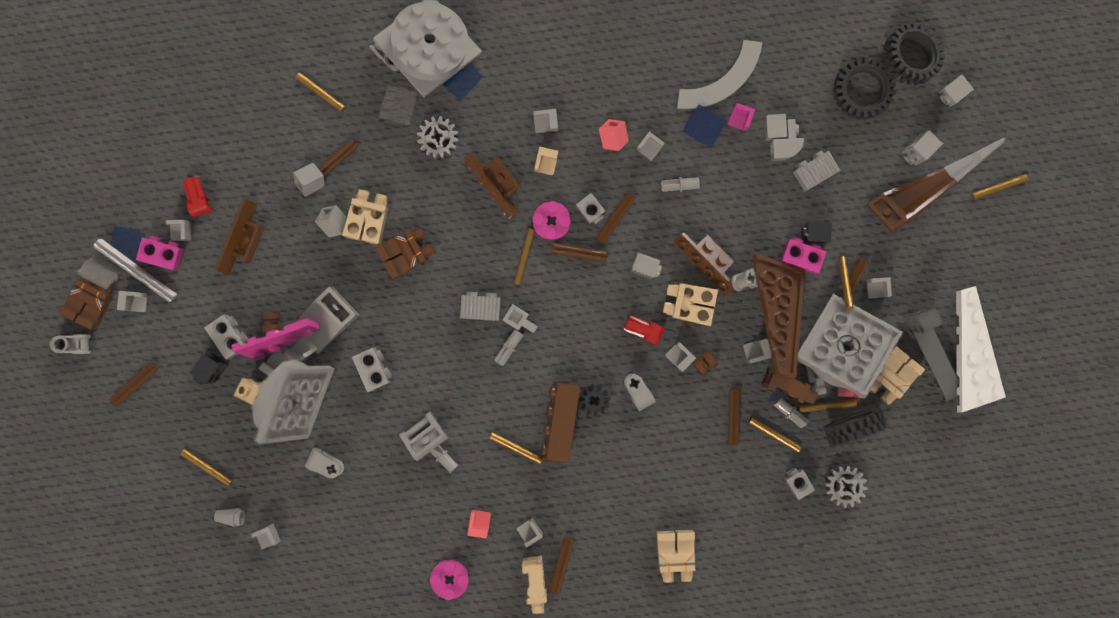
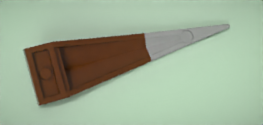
M1005 138L935 172L882 193L867 204L868 208L891 233H894L905 224L908 225L1004 143Z

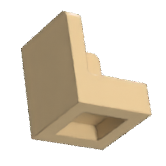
M539 147L535 172L553 175L558 151Z

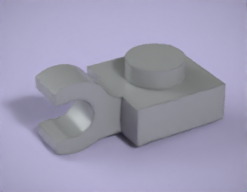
M513 304L503 319L504 322L517 330H520L523 326L534 333L538 327L526 320L529 316L528 313Z
M805 365L809 383L815 382L818 395L827 393L824 380L813 369Z

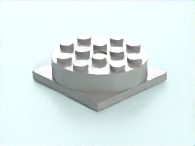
M424 0L406 7L397 15L390 26L373 37V41L423 98L482 53L468 36L461 18L450 8L441 5L437 0ZM425 40L433 41V43H427Z
M833 294L800 348L797 361L813 369L825 382L836 387L847 388L865 399L903 332L853 305L854 308L852 310H846L844 299ZM843 346H849L851 351H846L844 354Z
M298 360L282 362L259 385V392L252 405L253 420L259 429L255 441L259 444L309 438L334 368L331 366H308Z

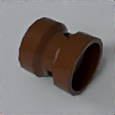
M261 313V320L263 321L261 332L281 330L278 321L280 313Z
M707 350L701 354L700 358H696L692 362L693 366L703 377L708 374L709 369L715 368L718 365L717 361Z

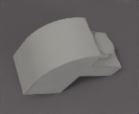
M795 119L786 120L787 137L785 139H773L770 142L771 161L788 160L801 150L804 138H796L799 135V126L795 123Z

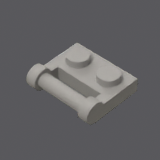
M428 412L424 419L408 431H403L399 434L416 461L420 460L448 438L431 412ZM428 424H431L428 428H426L424 431H422L420 434H418V435H417L416 437H414L412 440L410 439L412 436H414L416 433H418L420 430H422V429H423L424 427H426Z

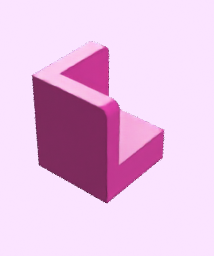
M736 103L727 125L746 131L749 128L755 109Z

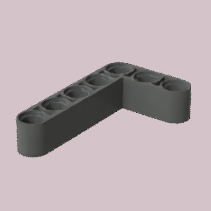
M921 309L904 317L903 321L907 323L909 327L907 329L912 339H915L917 343V350L920 356H923L924 364L929 374L931 373L934 378L933 382L937 391L940 390L942 394L941 399L947 402L959 396L957 395V388H960L959 380L933 329L942 324L938 312L935 309Z

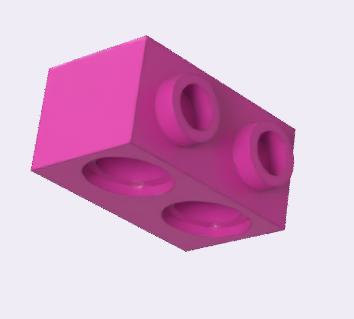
M150 236L149 239H141L136 260L179 271L185 249L179 248V243L168 241L167 244L161 243L160 238ZM153 245L155 252L150 255L149 248ZM172 250L174 256L171 260H169L167 258V254L169 251Z
M793 237V239L787 240L779 262L813 274H819L826 251L821 250L822 247L816 244H811L810 246L803 244L804 240ZM791 247L798 249L797 257H793L790 254ZM810 253L815 254V263H811L808 260V255Z

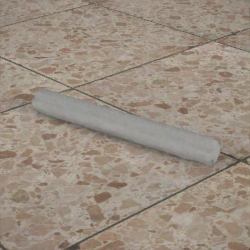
M98 239L94 243L95 249L166 301L172 302L176 298L177 294L107 242Z

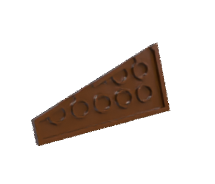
M755 254L752 258L774 373L777 376L792 380L796 378L805 270Z

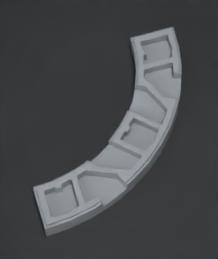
M743 40L736 63L718 81L702 88L679 89L677 109H699L714 105L736 92L754 70L763 42Z

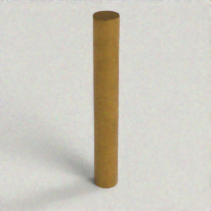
M299 72L296 75L295 79L337 110L342 112L345 109V105Z
M1023 174L973 192L971 195L973 200L1024 183L1029 179L1027 174Z
M528 228L514 284L521 285L535 234L534 229Z
M841 256L838 258L845 307L846 310H852L854 307L846 257Z
M856 399L799 405L798 408L800 413L855 407L857 406Z
M751 417L748 422L797 453L800 451L802 446L756 418Z
M492 432L489 438L538 464H541L543 460L541 456Z
M184 449L181 452V456L228 487L232 483V479L188 450Z

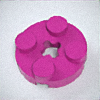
M554 201L540 205L533 216V227L536 233L548 240H556L563 237L568 232L571 223L568 210L562 204ZM556 216V225H547V217Z
M454 560L438 563L430 577L433 591L439 597L446 600L461 596L467 589L469 581L468 571L465 566ZM446 575L449 577L451 575L454 576L453 584L445 583Z

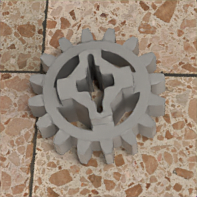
M441 116L438 121L434 117H432V122L430 123L425 120L426 126L420 125L422 132L417 133V136L421 137L417 141L418 144H423L420 149L422 151L427 149L426 155L430 156L433 153L435 159L438 154L442 158H444V153L446 152L451 155L450 149L456 150L454 143L459 142L455 138L458 135V131H453L455 125L451 124L449 126L450 120L446 119L443 122ZM439 125L446 127L449 131L441 130L439 128ZM432 128L430 134L426 135L427 131ZM436 130L440 134V136H443L440 137V145L436 141V139H433L436 137ZM450 140L449 144L444 148L445 142ZM427 144L435 145L437 150L430 148Z
M845 465L844 469L841 466H837V472L832 469L831 473L833 475L826 476L829 482L824 483V485L829 489L825 490V493L831 494L828 499L831 501L835 500L834 504L837 506L841 503L842 507L846 508L848 503L851 507H854V501L861 503L859 497L866 496L862 492L863 490H868L867 487L863 486L867 480L861 479L863 473H856L857 468L855 467L850 470L848 465ZM842 474H851L852 476L844 478ZM843 482L848 484L850 492L844 489ZM848 495L850 498L842 499L840 497Z

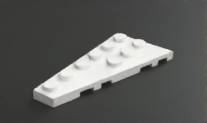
M976 286L956 291V314L959 316V327H956V334H959L957 375L959 376L960 388H957V395H960V405L957 406V413L1005 398Z

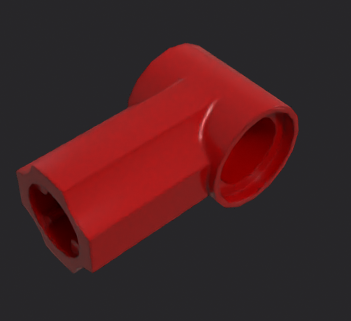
M191 177L182 181L188 199L187 209L191 217L212 212L200 178Z
M629 315L624 331L658 346L665 328Z

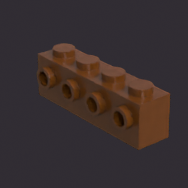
M553 382V385L550 386V405L546 408L548 419L547 424L543 428L545 440L541 444L540 449L542 458L547 461L569 463L580 386Z

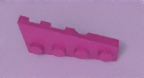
M306 318L284 326L283 331H269L266 333V337L258 339L252 337L247 339L248 343L243 345L235 343L232 345L233 352L254 360H261L270 353L280 351L282 347L295 344L297 340L313 335L314 332L320 330L317 322Z

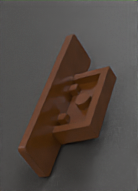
M474 154L465 156L463 160L466 162L467 168L477 176L478 182L487 189L491 199L498 203L502 213L509 219L517 216L519 212L508 198L521 186L499 157H495L483 167Z
M242 199L215 270L230 274L236 258L251 263L264 230L263 226L251 222L257 208L256 203Z
M684 232L673 241L678 249L714 283L719 291L727 296L734 290L731 279L724 273L734 261L708 235L697 245Z

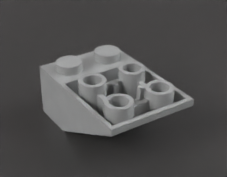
M328 287L296 322L308 318L318 323L320 330L307 338L318 348L316 353L319 354L359 314L334 287Z

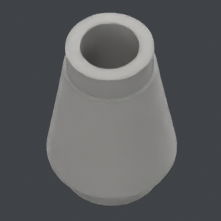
M240 508L217 510L214 520L215 522L237 528L244 524L245 512Z

